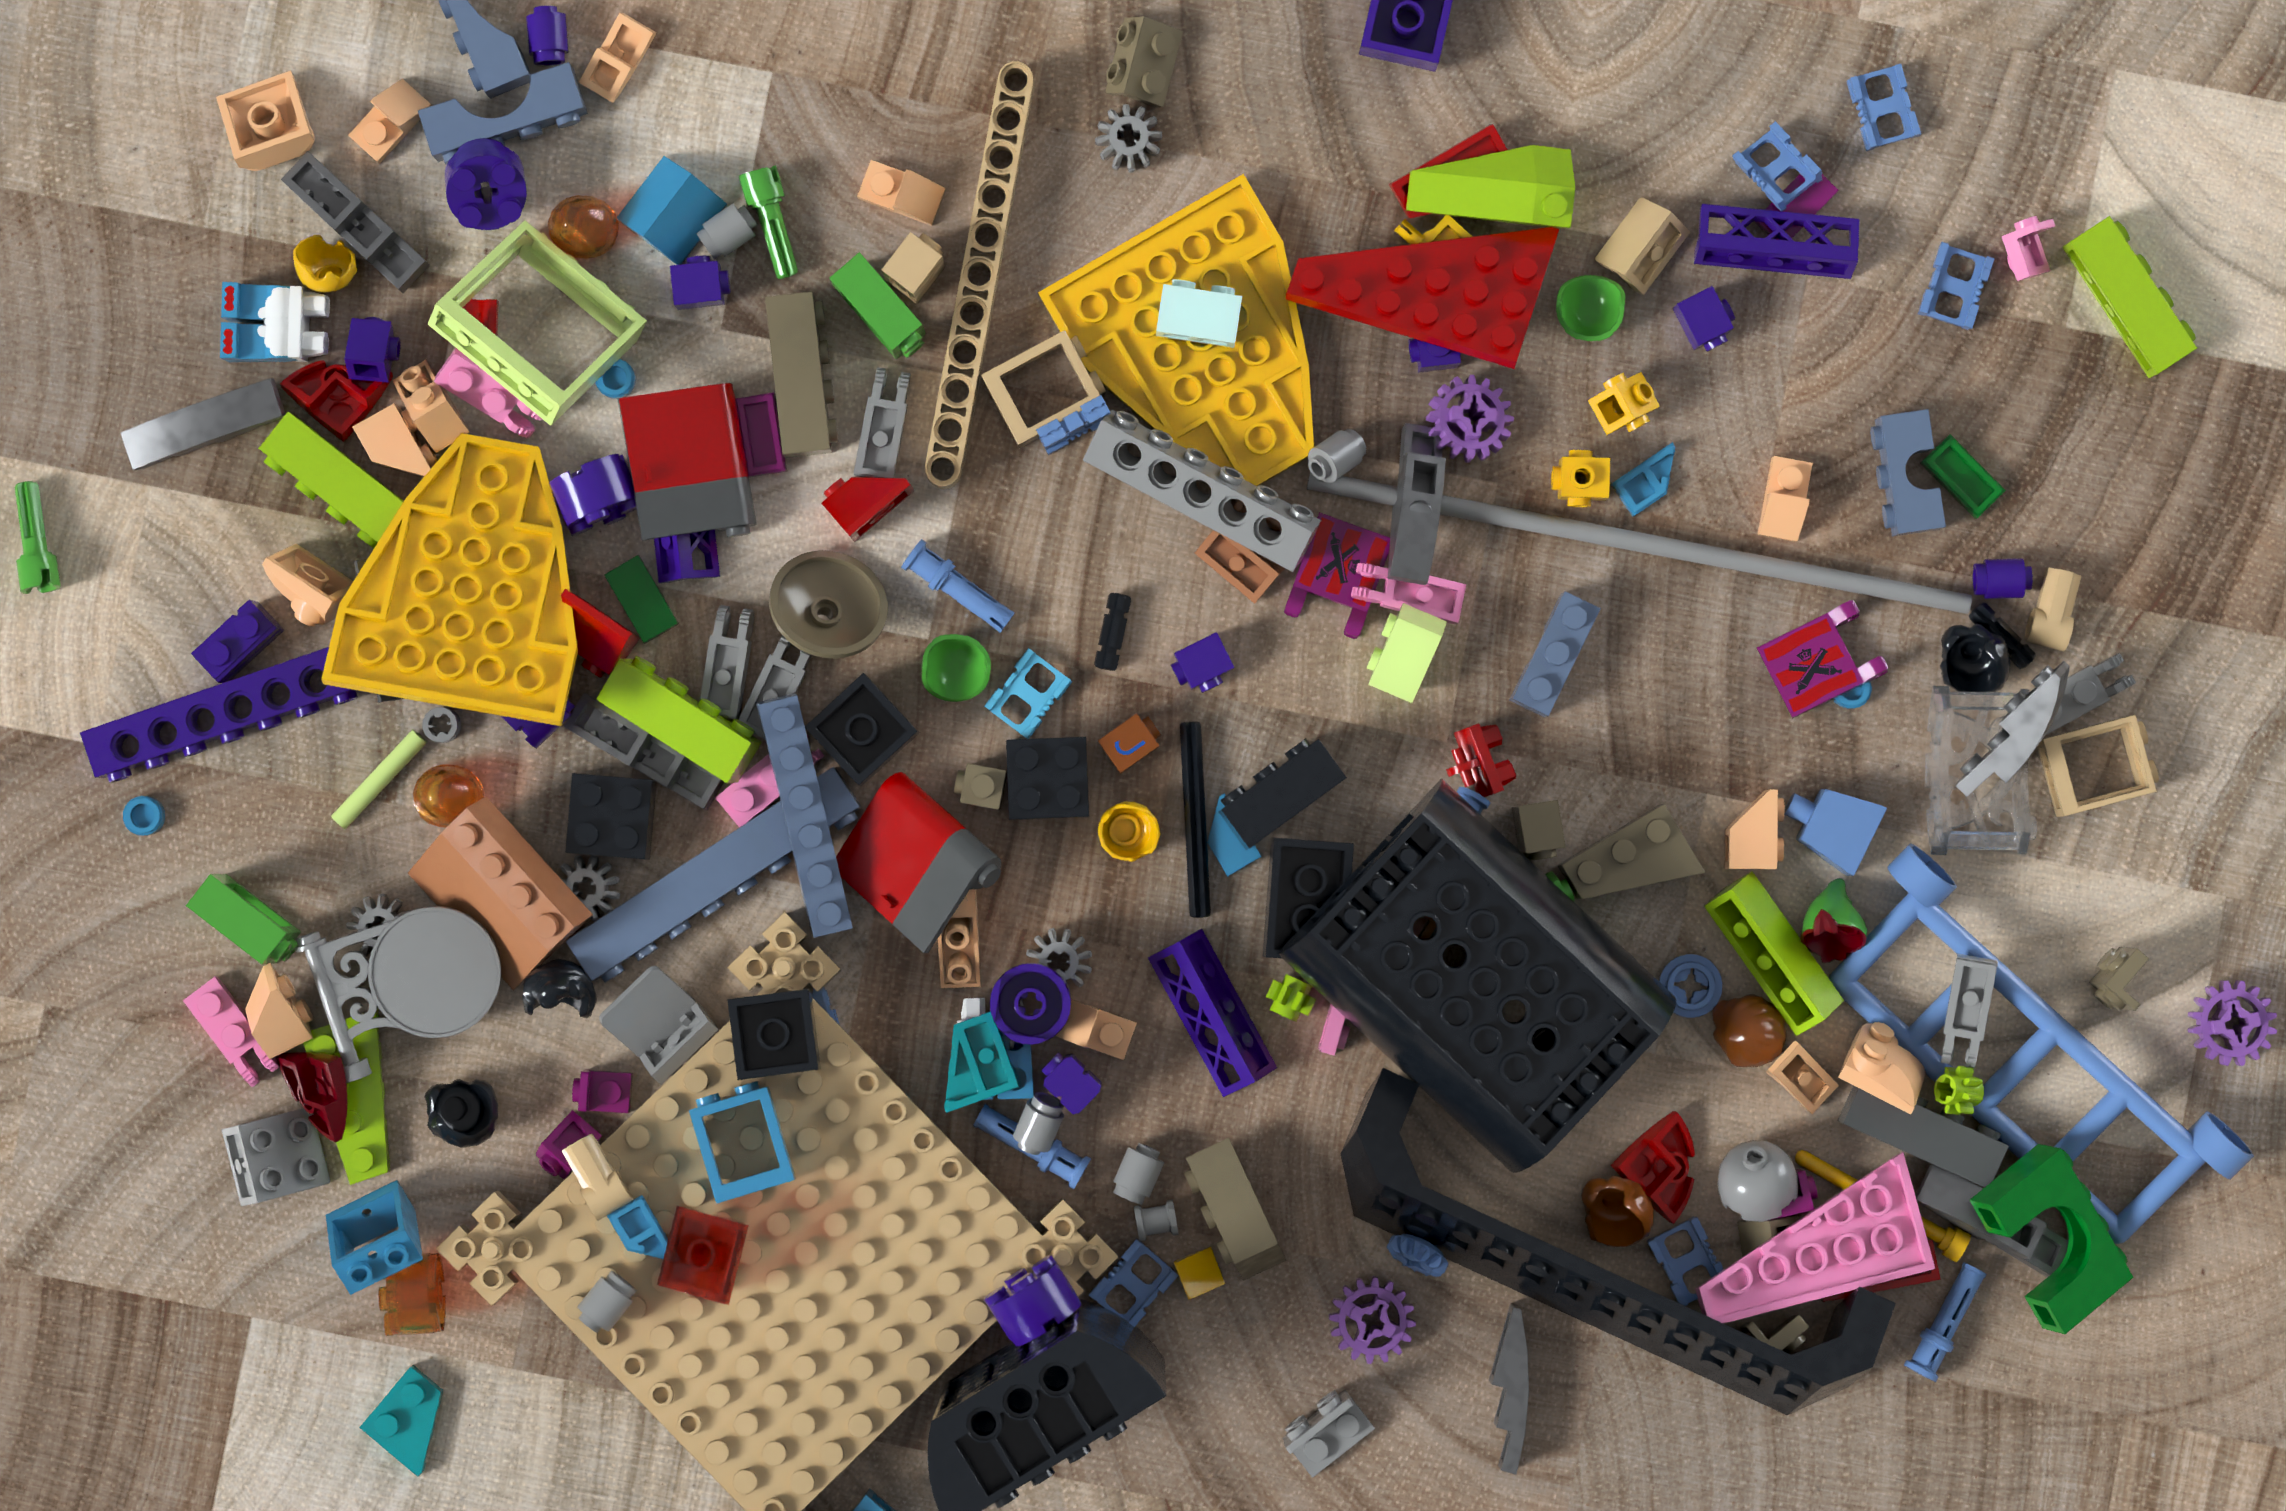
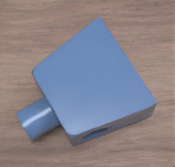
M1820 789L1814 802L1793 793L1785 807L1784 815L1803 823L1796 837L1798 842L1847 876H1854L1887 808L1828 789Z

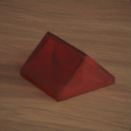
M677 1206L657 1285L729 1305L749 1225L733 1218Z

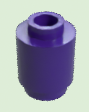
M538 6L533 8L534 13L526 16L529 55L533 56L534 65L554 66L564 64L565 54L569 53L566 14L558 12L556 6Z
M2023 558L1984 559L1983 563L1973 565L1972 581L1974 595H1983L1985 599L2024 598L2025 590L2032 589L2031 566H2025Z

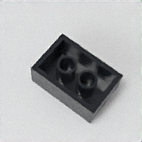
M1305 738L1285 753L1289 759L1285 764L1278 768L1275 762H1272L1253 776L1257 783L1247 791L1241 785L1220 800L1225 807L1218 812L1245 850L1250 849L1347 778L1319 739L1310 744L1307 738Z
M1271 838L1263 957L1282 959L1277 953L1352 874L1354 843Z

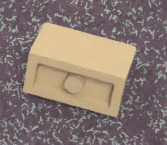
M1641 197L1597 254L1595 260L1601 266L1617 273L1634 291L1644 295L1690 234V231L1671 211Z

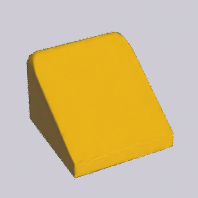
M1211 1246L1174 1261L1188 1300L1225 1284Z

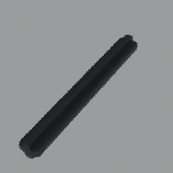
M1192 721L1180 724L1189 914L1192 918H1205L1210 916L1211 907L1202 734L1200 722Z

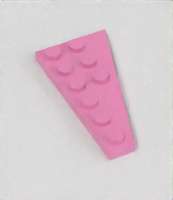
M1904 1152L1898 1153L1695 1288L1702 1314L1724 1324L1852 1291L1859 1286L1863 1288L1935 1269Z

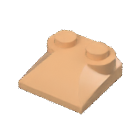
M291 70L216 97L233 157L239 168H246L251 171L263 170L302 156L312 148L315 140L314 132L309 125Z
M294 544L266 557L262 564L273 585L291 601L290 605L295 612V618L308 626L323 625L336 619L339 603L353 583L351 579L298 544Z
M1874 1022L1866 1023L1858 1030L1838 1078L1912 1114L1926 1072L1922 1063L1913 1054L1898 1045L1894 1031L1888 1025Z

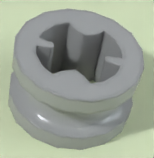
M436 707L425 714L422 728L430 740L447 743L459 735L461 720L454 710ZM447 715L451 720L447 722V725H451L450 732H440L437 735L433 731V728L437 727L432 725L433 719L435 717L443 718Z

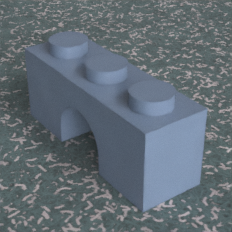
M1929 409L1878 417L1875 419L1876 426L1871 427L1870 434L1873 449L1880 452L1881 465L1876 467V476L1879 489H1885L1887 505H1882V517L1885 528H1891L1892 537L1945 528L1940 488L1919 489L1913 486L1906 476V463L1911 455L1934 449Z
M1566 591L1560 594L1543 629L1544 632L1537 648L1525 666L1509 701L1544 718L1549 716L1601 608Z

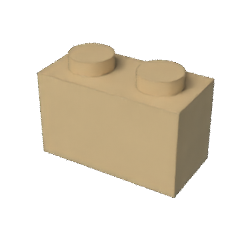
M910 232L881 271L885 280L918 304L946 267L942 257L943 252L940 250L942 247L924 233L918 238Z

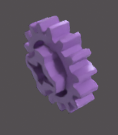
M1469 375L1464 384L1458 376L1454 377L1450 382V387L1443 384L1437 390L1439 397L1434 396L1428 404L1431 408L1435 409V411L1429 412L1426 416V421L1435 423V426L1428 434L1429 436H1440L1441 441L1438 443L1437 448L1441 450L1446 446L1450 447L1451 459H1454L1459 453H1464L1465 463H1470L1475 453H1477L1479 459L1483 461L1490 455V451L1496 454L1503 447L1501 441H1506L1511 435V432L1504 428L1514 421L1513 416L1505 415L1504 413L1511 406V402H1500L1498 397L1503 390L1501 388L1495 389L1493 392L1489 390L1490 380L1487 378L1478 385L1474 375ZM1461 396L1458 406L1453 405L1451 408H1447L1450 400ZM1466 412L1469 413V418L1464 417ZM1471 420L1476 421V423L1472 425ZM1493 429L1489 438L1479 442L1481 432Z
M2221 980L2219 982V991L2213 986H2206L2205 991L2208 997L2206 999L2195 997L2193 1000L2200 1007L2198 1012H2188L2190 1018L2196 1019V1025L2188 1028V1033L2198 1034L2200 1037L2193 1044L2194 1047L2199 1049L2207 1047L2205 1058L2213 1060L2219 1054V1063L2221 1065L2228 1066L2232 1057L2238 1066L2245 1065V1055L2252 1060L2260 1059L2257 1048L2270 1049L2271 1045L2265 1037L2267 1034L2277 1033L2275 1028L2268 1026V1021L2277 1017L2276 1013L2266 1012L2265 1007L2271 1002L2270 998L2258 999L2257 996L2260 988L2257 986H2251L2245 991V981L2236 980L2232 989L2228 980ZM2237 997L2247 1001L2254 1011L2250 1012L2243 1009ZM2217 1003L2218 1009L2212 1018L2208 1019L2212 1007ZM2231 1017H2238L2239 1024L2234 1025L2233 1029H2227L2225 1022L2230 1021ZM2254 1027H2257L2253 1038L2248 1042V1035ZM2215 1034L2222 1037L2228 1049L2219 1046L2210 1035Z
M1373 1276L1370 1285L1365 1286L1362 1279L1357 1278V1289L1352 1291L1345 1285L1342 1289L1346 1298L1344 1300L1334 1298L1332 1301L1339 1308V1312L1329 1314V1320L1338 1322V1326L1330 1330L1331 1335H1342L1343 1339L1338 1344V1348L1342 1351L1350 1346L1352 1348L1350 1357L1353 1360H1356L1363 1353L1365 1354L1367 1364H1372L1374 1355H1380L1384 1363L1388 1362L1387 1352L1392 1349L1400 1355L1402 1353L1398 1345L1400 1340L1405 1342H1411L1412 1340L1411 1336L1405 1332V1329L1416 1326L1415 1320L1406 1318V1314L1413 1311L1414 1307L1412 1304L1402 1305L1401 1301L1405 1298L1406 1293L1404 1290H1400L1394 1294L1392 1292L1393 1281L1388 1280L1384 1287L1379 1286L1378 1277ZM1376 1294L1370 1302L1361 1305L1354 1302L1363 1295ZM1390 1301L1393 1302L1398 1311V1324L1388 1318L1387 1309ZM1378 1309V1317L1382 1324L1380 1326L1372 1325L1370 1330L1368 1329L1366 1332V1322L1362 1316L1364 1314L1372 1315L1374 1310L1377 1311ZM1346 1316L1356 1322L1358 1330L1354 1339L1347 1331ZM1383 1335L1390 1338L1381 1345L1368 1346L1374 1338Z

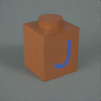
M1136 713L1099 739L1098 743L1120 774H1122L1160 747L1155 739L1160 737L1161 734L1148 716L1141 720Z

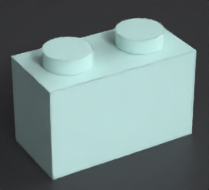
M1173 279L1172 285L1163 284L1156 336L1231 348L1235 347L1242 296L1234 295V288L1212 285L1211 291L1195 289L1196 283L1179 279Z

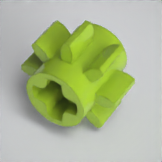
M1285 974L1282 983L1273 979L1266 995L1267 998L1274 1000L1270 1010L1297 1022L1300 1013L1309 1016L1317 1000L1309 996L1312 986L1288 974Z
M1945 1067V1074L1939 1076L1935 1082L1934 1094L1936 1102L1946 1104V1114H1973V1106H1977L1983 1100V1080L1973 1077V1067Z

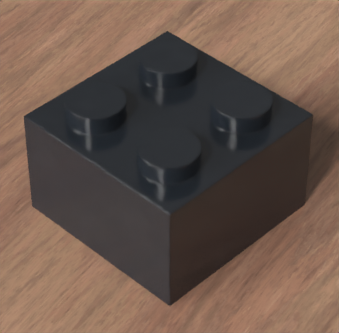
M864 673L805 726L811 735L861 787L920 733Z
M1086 737L1006 740L1009 820L1089 817Z
M572 773L565 853L650 860L657 782L648 779Z
M811 989L727 999L737 1080L821 1069Z

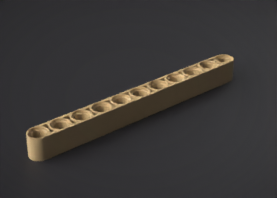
M1019 61L1009 62L1001 68L995 89L925 462V474L929 482L938 489L954 487L960 481L963 471L1034 92L1032 71L1026 64ZM1019 73L1027 79L1026 86L1020 91L1009 90L1005 85L1006 79L1012 74ZM1006 112H1013L1020 118L1019 125L1012 130L1002 129L998 125L999 117ZM998 151L1009 152L1013 157L1012 163L1005 169L995 168L991 164L992 156ZM992 189H998L1006 196L1004 203L997 208L988 207L983 202L985 194ZM984 228L994 229L998 233L997 242L989 247L981 246L976 241L978 232ZM976 267H985L991 272L990 280L982 286L974 285L969 281V274ZM970 305H976L984 312L982 320L975 325H969L961 318L963 310ZM962 344L972 345L976 349L975 359L967 364L958 362L954 358V353L958 346ZM954 383H963L969 388L968 397L960 403L952 402L947 398L948 388ZM949 421H954L962 427L960 437L953 442L945 441L940 437L941 426ZM941 460L950 461L954 465L953 476L945 481L936 479L932 474L934 465Z

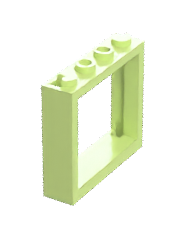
M524 220L435 304L428 325L551 426L638 341L647 320L634 310L635 307L626 304L615 295L603 281L596 279L581 267L573 256L564 253L553 244L544 232L541 234ZM517 256L521 257L618 337L564 391L462 308Z

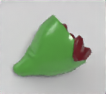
M1841 878L1831 881L1824 891L1812 901L1803 922L1801 942L1809 951L1821 956L1822 963H1830L1833 960L1843 961L1847 959L1848 954L1861 949L1866 944L1868 930L1865 921L1852 906V901L1849 900L1846 892L1845 881Z

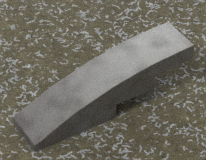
M309 151L281 179L402 293L429 267L430 264Z
M269 378L187 406L120 433L132 469L140 470L170 457L183 456L209 444L224 442L284 417L286 413L274 378Z
M583 693L564 725L568 730L705 810L709 809L724 783L718 777L586 693Z
M1510 1304L1489 1381L1492 1385L1503 1387L1493 1422L1496 1428L1507 1430L1498 1466L1501 1471L1517 1475L1527 1421L1529 1398L1528 1349L1522 1311L1519 1306Z

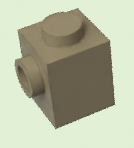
M967 763L966 771L958 770L954 794L961 795L960 803L1000 810L1007 771Z

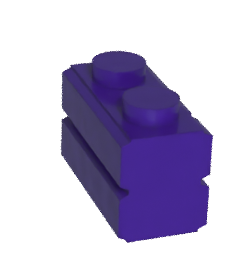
M249 599L237 610V616L232 615L191 653L218 683L232 680L284 631L258 601Z
M1058 1052L1041 1070L1046 1075L1043 1086L1055 1098L1060 1096V1103L1073 1115L1079 1114L1101 1091L1102 1082L1090 1070L1084 1071L1085 1065L1073 1053L1063 1057Z

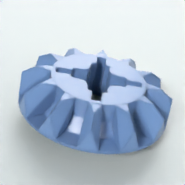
M1695 954L1677 956L1664 966L1659 982L1676 998V1006L1673 1013L1682 1017L1695 1018L1707 1014L1717 1005L1722 994V978L1716 966L1707 958ZM1691 968H1693L1692 975H1694V981L1707 986V989L1693 991L1692 997L1689 998V1003H1687L1685 990L1680 989L1679 986H1674V982L1686 981Z
M1393 1235L1387 1245V1249L1392 1257L1400 1261L1402 1266H1407L1414 1272H1421L1425 1276L1439 1277L1445 1273L1449 1265L1443 1253L1436 1246L1413 1235Z

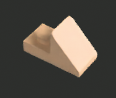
M403 78L372 98L370 102L374 107L348 134L353 141L379 164L420 121L418 110L432 106Z
M870 160L857 197L865 202L932 226L946 189L911 170L906 169L903 172Z
M1778 456L1771 458L1758 535L1798 541L1810 499H1807V492L1813 463Z
M1071 999L1069 1018L1062 1030L1055 1036L1084 1048L1088 1047L1124 1060L1137 1022Z
M1794 1041L1766 1071L1769 1076L1781 1084L1811 1114L1839 1086L1797 1041Z

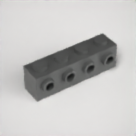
M1853 1085L1837 1120L1838 1122L1982 1187H1986L1994 1180L2009 1147L1998 1141L2001 1133L1981 1124L1978 1125L1976 1131L1962 1125L1965 1117L1957 1114H1946L1945 1108H1942L1939 1115L1926 1109L1928 1100L1918 1097L1912 1114H1909Z

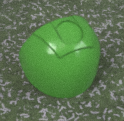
M1584 275L1572 278L1560 287L1556 302L1557 318L1565 332L1571 337L1584 341H1602L1612 336L1620 326L1625 310V292L1617 282L1603 276Z
M945 634L936 637L927 646L923 655V685L931 695L944 701L959 702L971 699L980 694L989 682L991 670L989 654L979 641L969 636Z

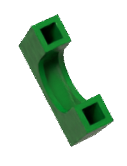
M2037 1144L1969 1201L1987 1232L2009 1238L2048 1208L2055 1207L2061 1213L2068 1229V1247L2065 1257L2060 1266L2024 1297L2043 1329L2067 1334L2134 1277L2126 1265L2128 1262L2126 1255L2115 1245L2108 1233V1223L2097 1213L2090 1201V1191L2079 1181L2072 1169L2073 1161L2070 1156L2061 1148Z

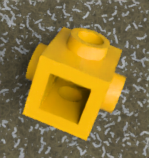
M1623 372L1603 383L1606 390L1588 400L1606 435L1625 426L1628 432H1632L1650 422L1647 414L1660 407L1651 385L1646 381L1642 372L1626 378Z
M1569 450V457H1562L1559 459V466H1552L1551 489L1558 490V500H1567L1568 507L1581 508L1591 507V501H1606L1609 498L1610 458L1593 457V451ZM1575 473L1584 476L1585 484H1579L1575 480Z

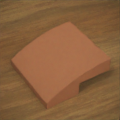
M1240 500L1233 506L1238 512H1247L1245 504ZM1266 518L1269 528L1274 531H1282L1281 524L1276 519ZM1214 530L1194 552L1254 604L1285 569Z

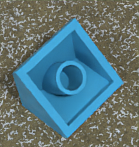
M663 156L616 219L673 263L681 265L700 241L696 233L704 228L702 224L721 212L727 206V203L693 174Z

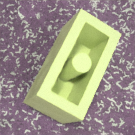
M1405 603L1402 604L1398 615L1390 613L1381 635L1387 637L1383 649L1375 646L1366 667L1373 671L1368 685L1413 703L1443 636L1447 621Z

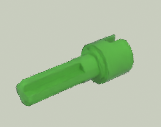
M776 165L771 168L765 167L739 175L747 207L757 210L776 277L784 279L797 274L798 269L779 205L785 194Z
M33 481L17 483L15 485V495L23 555L16 561L20 592L29 594L33 587H37L41 593L56 591L61 587L57 556L47 550L39 485Z

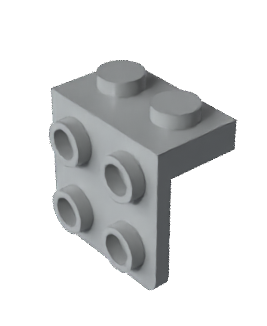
M657 966L649 967L599 1016L602 1026L636 1054L651 1077L661 1085L670 1076L674 1075L719 1030L704 1007Z

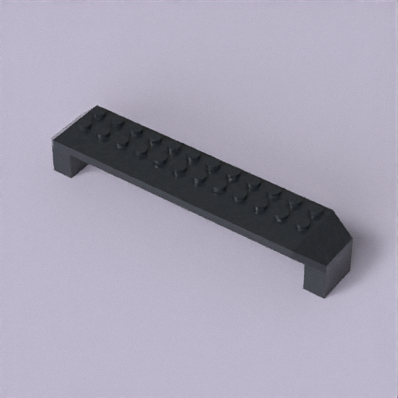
M1382 1068L1366 1092L1340 1153L1354 1217L1394 1235L1409 1234L1424 1239L1436 1246L1443 1253L1444 1258L1785 1415L1792 1414L1848 1388L1873 1368L1896 1303L1859 1286L1835 1307L1823 1342L1790 1355L1421 1185L1400 1136V1130L1419 1084Z

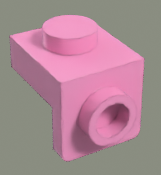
M2033 216L2015 223L2016 231L2002 236L2008 254V264L2014 272L2017 281L2036 277L2051 271L2038 233L2055 227L2053 219L2039 222L2037 216Z

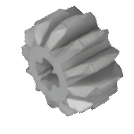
M1124 104L1122 107L1123 116L1120 118L1116 111L1110 109L1107 113L1113 124L1099 121L1097 125L1101 132L1107 134L1095 138L1097 146H1108L1100 153V158L1104 161L1115 155L1116 157L1112 164L1114 170H1118L1121 167L1122 161H1128V172L1134 173V160L1137 159L1143 167L1147 168L1150 166V161L1145 152L1153 156H1158L1160 153V148L1150 143L1162 140L1161 131H1149L1157 124L1156 117H1150L1143 122L1145 108L1142 106L1137 109L1135 116H1130L1129 104ZM1132 130L1134 137H1140L1139 141L1134 140V146L1126 147L1124 140L1117 139L1118 136L1123 138L1124 131Z
M578 855L574 857L576 871L566 863L560 866L562 872L568 876L567 880L561 878V880L593 914L590 919L597 921L599 920L597 906L604 912L609 913L613 911V908L605 899L607 897L610 899H620L621 894L619 892L609 891V885L620 883V878L614 876L606 879L605 875L611 871L613 866L610 863H605L597 870L598 856L591 855L586 869L584 859ZM589 877L593 880L590 885H596L595 894H588L585 900L580 896L583 892L578 891L577 888L579 883L586 882Z
M379 894L377 906L374 900L367 896L363 898L366 911L359 907L351 909V913L359 918V922H347L346 928L361 931L371 928L373 923L380 922L381 917L385 918L383 923L395 920L408 911L400 914L397 913L403 903L399 898L392 901L388 907L387 894ZM378 937L364 940V944L359 952L365 956L370 954Z
M1054 928L1049 929L1048 935L1051 943L1048 945L1041 936L1037 935L1034 941L1043 949L1042 952L1028 949L1026 955L1038 958L1039 963L1036 964L1049 967L1048 963L1052 962V960L1048 959L1050 953L1054 951L1059 955L1065 951L1070 957V960L1066 961V963L1070 964V967L1065 972L1060 968L1055 971L1064 979L1069 991L1070 987L1067 982L1069 978L1072 979L1076 986L1082 987L1084 982L1075 972L1078 970L1085 974H1090L1092 971L1090 966L1079 964L1080 959L1092 957V952L1089 950L1078 954L1076 951L1078 947L1083 945L1085 939L1080 936L1073 945H1070L1068 940L1071 936V930L1067 928L1063 932L1062 941H1057V934Z

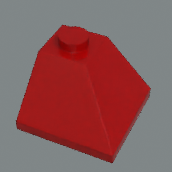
M851 477L846 482L840 478L823 493L827 498L822 502V505L855 542L910 496L914 489L906 478Z
M565 589L561 594L562 602L571 606L573 610L578 647L577 654L585 658L581 666L599 678L604 673L610 675L619 659H626L640 637L577 594Z

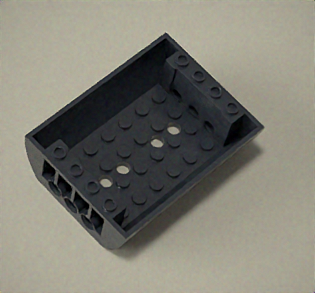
M1442 778L1277 953L1512 1173H1517L1531 1167L1557 1146L1661 1035L1676 1006V998ZM1422 916L1431 917L1436 923V931L1428 939H1420L1413 932L1415 921ZM1452 944L1463 946L1466 953L1464 962L1456 967L1448 966L1443 960L1444 950ZM1510 1000H1519L1524 1004L1525 1014L1518 1022H1508L1503 1017V1007ZM1540 1028L1551 1029L1555 1036L1553 1045L1546 1050H1539L1532 1043L1533 1034Z
M1080 1299L1081 1306L1061 1323L1058 1324L1056 1321L1047 1327L1046 1333L1019 1347L1010 1342L947 1381L933 1415L928 1438L927 1460L929 1479L938 1510L982 1511L995 1503L997 1508H1001L1019 1496L1016 1489L1031 1481L1033 1486H1036L1055 1473L1052 1467L1067 1458L1071 1464L1091 1451L1088 1445L1101 1436L1108 1441L1128 1428L1125 1421L1167 1396L1165 1359L1156 1346L1136 1326L1133 1327L1127 1320L1116 1313L1105 1309L1099 1304Z

